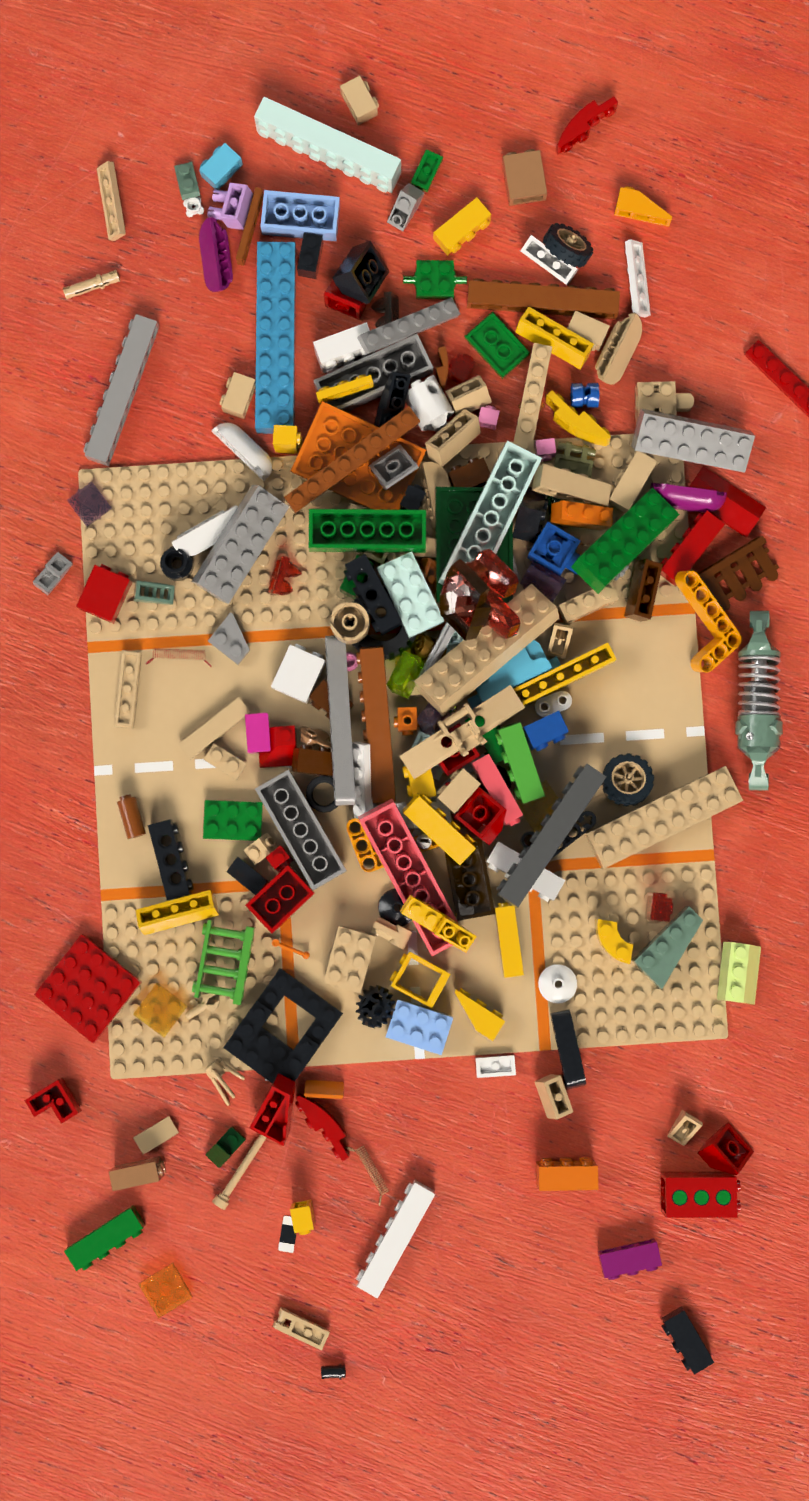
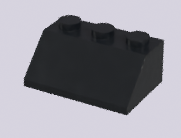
M367 241L352 247L332 278L342 294L368 304L385 280L389 270L372 242Z

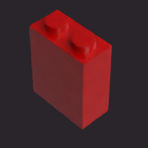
M101 564L100 567L94 565L76 607L114 624L132 585V581L128 579L129 576L125 573L118 572L116 574L111 572L112 568Z

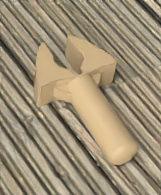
M202 994V1003L186 1012L185 1016L187 1019H191L206 1009L214 1013L219 1006L220 1000L213 1005H207L209 998L216 994Z

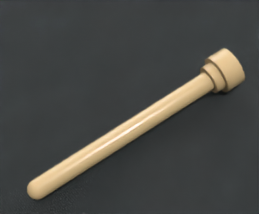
M261 1134L258 1136L224 1191L220 1192L219 1195L216 1194L212 1202L223 1210L227 1208L230 1194L267 1137Z

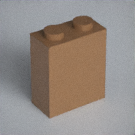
M529 149L524 153L509 152L504 155L502 166L509 206L545 201L547 189L540 150Z
M159 1156L114 1166L109 1171L112 1191L160 1181L164 1176V1172H166L165 1162L161 1161Z

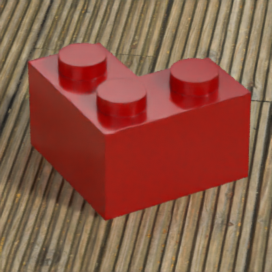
M63 1078L58 1079L24 1100L34 1117L52 1107L61 1124L82 1111Z

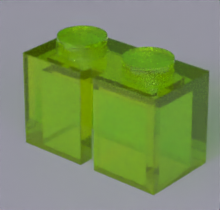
M403 651L387 682V686L392 693L409 699L416 685L413 678L417 679L424 666L421 657Z

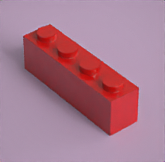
M708 510L704 514L699 513L693 521L696 525L692 530L688 527L681 536L684 538L682 543H676L670 551L673 553L669 559L665 557L661 562L663 564L661 576L675 587L677 586L675 583L677 573L689 571L725 525Z

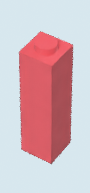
M487 754L473 762L471 767L486 793L507 809L504 825L510 824L512 827L520 823L523 813L491 756Z

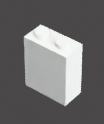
M289 645L271 688L307 704L326 661L323 659V655L316 652L310 654L301 645Z

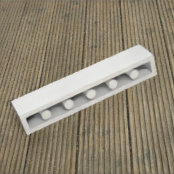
M414 1180L413 1184L409 1182L404 1191L406 1194L404 1200H399L394 1209L397 1211L394 1218L390 1217L385 1225L387 1230L384 1236L380 1234L375 1243L378 1247L374 1253L370 1252L365 1261L368 1265L365 1270L361 1269L356 1277L358 1281L357 1287L377 1299L435 1196L434 1190L417 1180Z

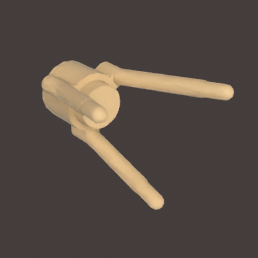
M214 1060L205 1069L206 1075L212 1080L222 1099L229 1106L230 1102L217 1082L218 1080L229 1095L235 1098L232 1090L221 1078L225 1073L223 1069H226L242 1080L245 1077L226 1065L223 1060L220 1062Z

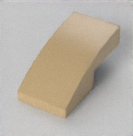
M168 1116L133 1139L142 1154H145L179 1132Z

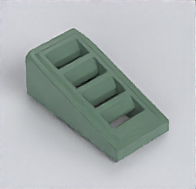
M137 580L135 582L133 601L173 605L175 585ZM141 587L145 588L144 596H140ZM149 588H152V597H148ZM157 589H160L159 598H156ZM165 589H168L167 599H164Z

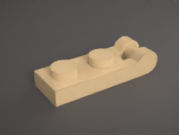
M280 1308L278 1312L279 1317L274 1321L273 1328L317 1349H323L330 1330L302 1318L285 1308ZM286 1319L291 1320L290 1326L284 1324Z

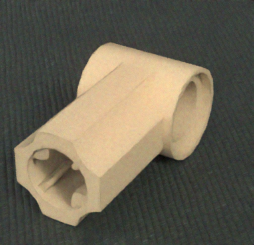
M380 917L377 918L371 930L372 933L389 940V943L401 949H405L412 934V931L399 925H394Z

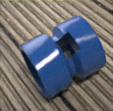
M571 383V406L573 408H582L586 405L587 408H598L599 384L587 383L584 386L582 383Z

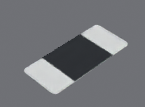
M284 1216L278 1250L293 1253L296 1233H294L292 1218Z

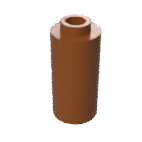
M131 794L120 797L117 805L127 839L145 835L146 831L136 797H131Z

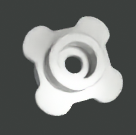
M200 197L184 200L183 205L186 207V215L188 217L204 213Z

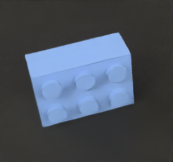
M397 999L386 1038L442 1055L453 1016Z

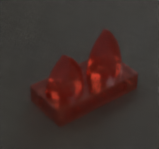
M285 556L277 557L267 594L275 596L287 595L293 592L292 586L284 578L297 577L302 575V572L298 566L289 561L290 558Z

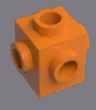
M397 707L398 716H394V728H398V732H402L403 736L413 735V732H417V727H421V716H417V707ZM409 719L411 723L405 724L404 720Z

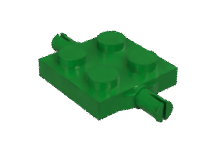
M416 260L415 276H403V284H414L416 299H449L451 297L454 299L456 284H467V276H456L454 260Z

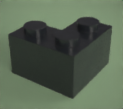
M528 487L520 503L513 538L534 543L536 536L541 534L543 525L539 523L540 520L544 521L549 499H546L545 494L532 491V487Z

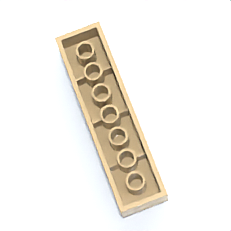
M530 584L487 620L486 625L481 628L476 639L463 640L414 681L418 692L444 716L559 619L557 607L533 584Z
M724 766L586 833L585 836L601 869H604L742 802L743 799L727 767Z

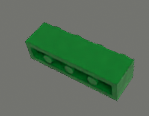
M132 1205L67 1247L64 1252L76 1271L81 1268L84 1271L93 1265L92 1261L96 1258L101 1260L110 1254L109 1250L113 1247L118 1249L127 1243L125 1240L130 1236L134 1239L143 1233L142 1229L145 1223L134 1205Z

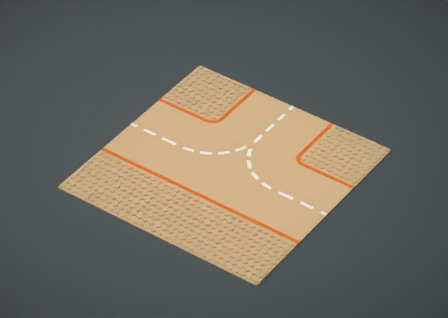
M634 434L610 435L611 438L608 446L596 445L577 437L554 439L556 454L564 455L563 450L557 449L559 442H572V445L582 447L587 445L589 448L596 449L595 457L587 455V460L594 461L591 478L602 479L605 483L611 484V488L612 486L616 488L619 483L616 480L621 470L626 471L629 466L626 464L631 453L635 455L637 451L631 446ZM533 440L531 453L535 454V440ZM506 442L468 444L447 462L443 468L448 475V472H451V468L457 465L462 467L467 465L468 461L478 457L481 459L484 457L491 473ZM427 449L411 483L412 486L417 484L422 487L421 477L425 476L421 465L424 462H433L428 459ZM570 452V456L581 458V454ZM644 453L655 459L657 463L633 505L650 490L651 483L685 486L684 460ZM298 455L270 457L272 471L265 481L241 459L79 470V496L87 488L90 491L89 494L92 491L98 494L89 488L94 487L100 493L97 498L100 496L101 499H104L99 504V517L98 507L96 508L97 516H82L84 515L83 512L94 511L92 506L97 498L90 506L88 505L89 494L83 502L80 499V503H82L80 517L84 587L94 565L100 567L101 564L112 568L111 572L116 574L118 572L127 574L129 576L128 579L132 581V585L114 624L86 612L103 946L106 953L142 981L141 985L108 1026L110 1076L112 1079L207 1073L205 1069L214 1060L218 1062L223 1060L226 1065L235 1071L253 1070L223 1047L280 968L343 1012L306 1067L558 1050L550 1013L568 1009L571 1012L579 1048L712 1040L728 1037L726 1001L717 1000L722 947L711 817L604 869H601L585 836L586 833L708 774L700 672L694 671L690 664L693 656L698 653L695 610L678 586L675 587L660 575L651 620L640 622L624 617L635 563L643 559L661 563L665 557L669 559L673 554L670 551L676 543L681 544L684 540L681 536L689 527L688 511L675 509L680 515L628 565L629 568L625 571L626 573L623 577L620 576L617 581H612L619 596L617 602L567 624L568 626H573V631L566 658H558L561 665L605 643H609L617 660L551 693L554 694L559 691L568 692L572 697V704L567 710L560 712L569 730L565 735L566 738L556 744L553 741L549 742V746L537 752L536 749L530 750L545 796L523 804L520 800H516L513 789H516L514 781L511 782L510 792L523 816L520 818L521 822L512 827L510 824L507 826L503 824L502 831L490 846L482 840L485 860L488 859L498 841L520 854L523 850L520 842L521 836L529 831L535 832L537 830L540 832L543 827L540 823L547 814H552L554 810L551 807L558 798H563L565 795L562 793L563 789L569 782L573 783L575 780L573 775L580 765L584 767L586 764H589L603 773L605 766L613 757L616 758L620 754L626 755L627 753L632 754V756L638 755L641 757L640 759H645L648 762L647 765L649 767L651 766L652 774L654 775V785L649 796L642 803L640 802L635 806L629 805V807L623 806L624 804H615V801L608 799L607 793L603 792V785L599 787L583 811L593 812L596 816V824L552 858L545 867L548 871L566 880L555 900L549 899L547 902L538 897L539 893L532 890V892H528L520 906L515 908L524 975L504 978L495 914L458 921L460 925L477 936L466 953L453 945L431 956L413 921L405 926H401L412 931L405 949H401L389 943V940L371 932L377 918H381L378 910L381 897L385 892L395 887L385 868L373 872L362 870L346 828L348 821L355 819L353 813L354 805H341L333 811L325 813L316 811L311 807L347 871L313 890L315 894L273 934L245 906L255 894L228 874L227 870L234 860L239 857L268 880L266 885L279 874L278 871L272 867L266 858L257 865L252 863L243 850L254 841L203 839L205 800L262 802L255 788L288 769L290 772L292 770V766L260 768L259 752L258 754H249L247 752L245 718L213 742L247 764L237 780L204 760L213 743L190 760L178 744L239 697L250 710V714L268 713L269 728L295 725L297 748H300V745H306L300 741L301 732L299 730L303 726L309 727L311 730L321 729L327 732L330 736L327 741L331 743L330 720L325 716L327 713L324 710L320 709L318 711L310 704L312 702L310 699L307 704L272 689L271 685L289 645H301L310 654L316 652L323 655V659L326 661L325 636H334L330 626L331 614L341 603L354 602L355 600L341 593L339 588L346 577L343 572L346 570L345 564L354 560L358 554L355 552H309V509H348L351 503L361 509L369 508L330 490H327L296 514L289 506L230 603L227 604L191 582L213 546L192 556L194 561L193 572L182 581L171 580L163 573L160 567L161 557L166 550L173 546L171 541L176 540L177 536L222 510L227 511L232 506H239L252 485L261 486L288 505L284 497L307 481V479L290 472ZM556 455L550 461H541L539 466H541L544 463H550L554 465ZM534 476L529 484V487H532ZM546 495V499H549L544 521L540 520L539 523L543 525L542 530L547 522H551V504L562 501V499ZM425 502L421 510H426V538H435V530H432ZM609 504L608 507L613 508L612 525H614L625 513ZM518 507L517 512H516V514H515V516H514V518H513V531H514V527H515V523H516V519H517L519 507ZM85 517L86 520L88 517H92L93 521H84L83 518ZM551 523L581 541L575 551L580 555L608 530L600 531ZM513 538V555L520 578L519 581L513 582V598L530 584H533L558 607L559 604L592 590L578 574L573 573L567 568L558 577L527 559L535 542ZM179 559L172 563V567L176 569L182 566V561ZM374 564V571L382 584V579L377 571L378 566ZM686 576V583H688L689 578ZM139 580L175 585L173 605L133 601L135 582ZM141 587L140 596H144V587ZM149 588L148 597H152V588ZM157 589L156 598H159L160 589ZM165 589L164 599H167L168 589ZM488 603L492 607L491 617L506 604ZM379 608L375 613L378 614V617H384L387 612L385 609ZM230 612L234 615L250 649L239 665L208 642ZM370 614L368 615L370 622L368 635L378 641H388L398 634L401 626L384 635H381L380 632L376 633L371 624L374 620ZM559 614V619L555 623L565 625ZM445 619L444 623L422 632V634L430 636L432 639H438L446 624ZM553 624L534 639L541 645L548 660L554 658V656L547 655ZM346 644V652L354 654L358 652L352 644ZM158 648H159V649H163V652H162V650H161V651L158 650V658H157V649H158ZM169 649H175L176 652H175V651L172 652V650H171V659H170V650H169ZM184 649H185V650H191V649H192L191 653H190V651H189V652L186 651V659H185V651H184V659H183V650H184ZM409 649L401 657L398 656L390 661L389 659L385 660L396 790L395 803L406 802V805L412 800V797H408L406 786L409 785L408 778H404L402 770L404 763L399 756L412 748L419 730L427 734H434L438 727L437 721H443L463 708L465 703L470 706L467 699L477 695L476 690H474L444 716L423 696L407 697L405 695L406 686L417 679L426 662L424 659L420 660L411 656ZM122 650L142 652L134 728L114 726ZM199 650H203V651L205 650L204 653L201 652V660H200V652H199V660H198V651H199ZM154 658L153 661L146 665L147 661ZM326 663L315 685L314 690L323 681V679L327 682ZM358 664L355 670L347 671L349 700L354 704L350 710L352 742L367 743L363 739V730L366 729V722H362L361 710H365L364 703H360V691H363V684H359L358 672H361V664ZM560 697L559 702L561 704H565L566 699L564 697ZM534 701L524 706L523 710L499 725L503 727L515 722H521L523 728L544 717L536 714L534 706L537 701ZM542 704L541 709L547 710V704ZM397 707H417V716H421V727H417V732H413V735L403 736L402 732H398V728H394V716H398ZM466 715L446 727L447 730L458 723L461 725L465 724ZM409 719L404 720V723L410 724L411 721ZM315 743V746H312V750H319V747L324 746ZM483 745L475 747L480 754L479 757L458 769L459 771L465 769L476 780L477 775L471 764L485 756L484 753L487 751ZM502 761L496 764L504 767L506 771L510 770L508 763L504 764ZM622 768L615 772L624 776ZM626 768L627 773L633 771L631 768ZM291 772L305 798L307 786L311 780L318 776H323ZM443 772L439 781L433 779L437 796L430 797L432 802L433 798L439 796L438 790L446 782L452 781L450 777L453 773L446 776ZM637 772L634 773V778L640 777ZM614 777L615 784L622 781L621 779ZM642 782L633 783L640 788ZM329 783L318 784L313 791L314 800L319 805H329L334 801V787ZM622 785L618 787L622 791L625 789ZM631 786L628 787V792L635 791ZM131 794V797H136L146 831L145 835L132 839H127L117 805L120 797ZM371 798L372 809L375 808V806H379L380 804H382L373 803ZM263 804L262 836L268 833L275 840L278 847L281 845L294 860L289 866L310 887ZM584 815V820L579 824L576 821V824L579 825L580 828L586 823L590 825V816L585 817ZM171 819L178 826L179 834H176L178 842H182L184 852L181 853L182 859L187 861L189 871H186L187 878H191L194 890H191V893L196 894L211 890L216 898L219 915L144 935L138 928L135 910L170 901L167 900L148 825ZM455 821L461 827L459 831L463 835L467 833L473 839L479 838L460 821ZM358 822L351 823L350 831L353 833L359 832L361 825ZM572 827L568 836L575 837L577 830ZM420 828L409 829L413 837L424 833ZM169 835L164 836L162 839L164 846H169L172 842ZM527 835L524 838V842L528 846L532 843L529 841L532 837L531 835ZM419 839V842L429 843L427 839ZM360 840L356 846L359 851H364L367 849L368 844L365 840ZM436 847L423 852L422 855L456 917L444 850ZM174 854L168 855V864L173 865L176 863V856ZM367 858L363 862L366 869H372L375 864L371 858ZM486 862L494 908H496L498 903L507 902L497 895L499 891L496 889L503 879L507 880L504 877L506 873L501 870L498 873L488 868L489 863ZM177 872L174 873L172 881L178 884L181 881V875ZM395 904L394 910L400 911L401 905ZM686 906H690L703 919L663 989L658 988L632 961L630 964L623 963L605 952L597 939L595 930V919L617 922V930L620 937L625 942L633 945L632 960ZM208 920H214L213 927L237 931L246 930V926L255 927L242 1004H233V999H230V997L216 994L209 998L207 1005H213L220 1000L219 1006L214 1013L206 1009L193 1018L187 1019L185 1013L201 1004L203 1001L201 995L206 994L201 992L200 997L195 998V993L192 992L193 982L197 981L203 950L205 935H202L204 923H207ZM339 926L376 936L361 993L323 983ZM211 934L209 946L239 950L243 947V941L237 938ZM278 939L282 944L302 952L307 951L310 953V957L304 959L302 955L279 946L274 947L272 941ZM410 951L450 973L433 1008L424 1005L391 986L392 981H390L393 972L395 970L399 971L402 966L399 964V961L404 953L408 955ZM209 953L207 955L206 965L233 970L239 968L240 961L237 958ZM411 958L398 984L428 999L441 974ZM551 965H564L570 968L576 976V992L571 999L564 1003H552L546 1000L540 993L538 987L539 977L543 970ZM204 973L202 984L232 989V987H236L237 980H234L233 977ZM558 980L555 982L556 988H560L562 986L561 981ZM376 985L389 989V993L393 994L391 1000L397 1002V999H401L453 1016L442 1055L386 1038L391 1018H387L388 1024H382L381 1028L375 1027L374 1029L363 1025L362 1021L358 1020L360 1014L356 1013V1010L359 1009L356 1002L361 1001L358 996H363V990H369V986L376 987ZM461 988L471 994L469 998L476 1001L478 998L487 1004L486 1009L491 1012L495 1009L504 1015L502 1019L505 1020V1023L493 1041L476 1031L454 992L455 989L458 991ZM284 995L262 1027L294 1049L316 1018Z

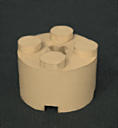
M341 603L331 614L330 626L332 633L339 641L346 644H354L363 640L370 628L367 611L357 603ZM346 620H354V626H346Z

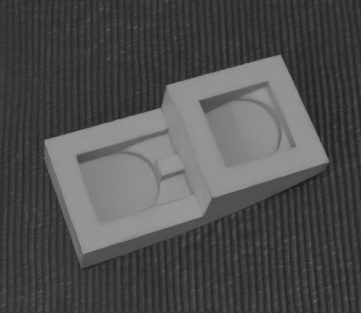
M57 552L45 565V569L35 578L33 585L46 595H49L66 575L73 563Z

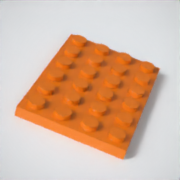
M322 401L290 472L308 480L379 427ZM399 438L329 490L371 510H400V502L403 496H405L407 487L411 485L418 469L387 490H384L369 465L398 445H401L419 467L426 449Z

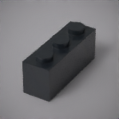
M682 1306L662 1317L664 1324L661 1326L667 1336L671 1334L673 1337L672 1345L677 1354L679 1352L682 1353L684 1359L681 1361L687 1371L691 1369L695 1375L714 1363Z

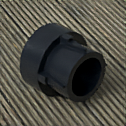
M172 546L163 553L160 567L169 579L182 581L192 574L194 561L192 556H186L183 550H176ZM179 559L182 561V566L177 569L173 568L172 563Z

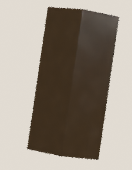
M480 838L474 839L475 842L473 844L476 849L461 865L444 851L457 921L495 914L483 844Z

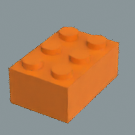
M568 1157L560 1158V1161H552V1158H540V1161H536V1185L539 1191L599 1190L598 1165L590 1157H580L579 1161H572V1158Z

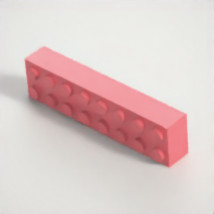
M393 799L358 816L365 833L403 904L412 895L458 923ZM413 921L431 956L453 946L429 929Z

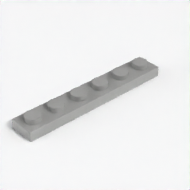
M451 297L359 335L357 339L367 355L457 318L460 312Z

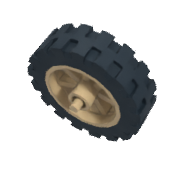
M552 224L543 237L546 249H549V252L555 255L558 260H562L565 264H570L572 267H584L593 254V247H591V243L587 241V238L580 235L579 231L573 230L572 227L565 226V224Z
M627 753L626 755L620 754L616 758L613 757L607 763L602 773L607 776L601 784L603 785V792L607 793L608 799L615 801L617 805L624 804L623 806L625 807L638 805V803H642L649 796L653 788V770L651 766L647 765L648 762L645 759H640L641 757L638 755L632 756V754ZM622 768L624 776L615 772ZM626 768H631L633 771L627 773ZM637 772L640 777L634 778V773ZM614 777L621 779L622 781L615 784ZM633 782H642L640 788ZM622 785L625 789L622 791L618 787ZM631 786L635 791L628 792V787Z

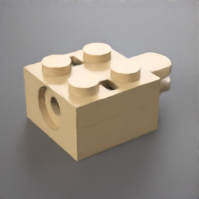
M675 381L637 382L635 386L636 425L640 409L676 415V412L690 411L694 405V397L691 393H676Z

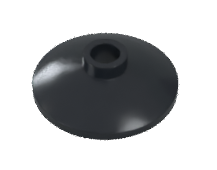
M396 889L385 892L378 905L381 918L399 926H405L410 923L412 919L403 915L400 911L394 910L395 904H400L401 908L404 905Z

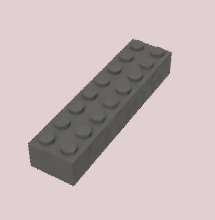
M586 764L584 767L581 765L578 767L573 775L575 780L573 783L569 782L562 791L565 794L563 798H558L551 807L554 810L552 814H547L540 823L543 826L540 832L537 830L534 832L529 840L532 842L529 848L525 846L518 856L521 860L518 864L513 863L507 872L510 875L508 879H503L496 888L499 891L497 895L515 908L520 906L607 776L589 764Z

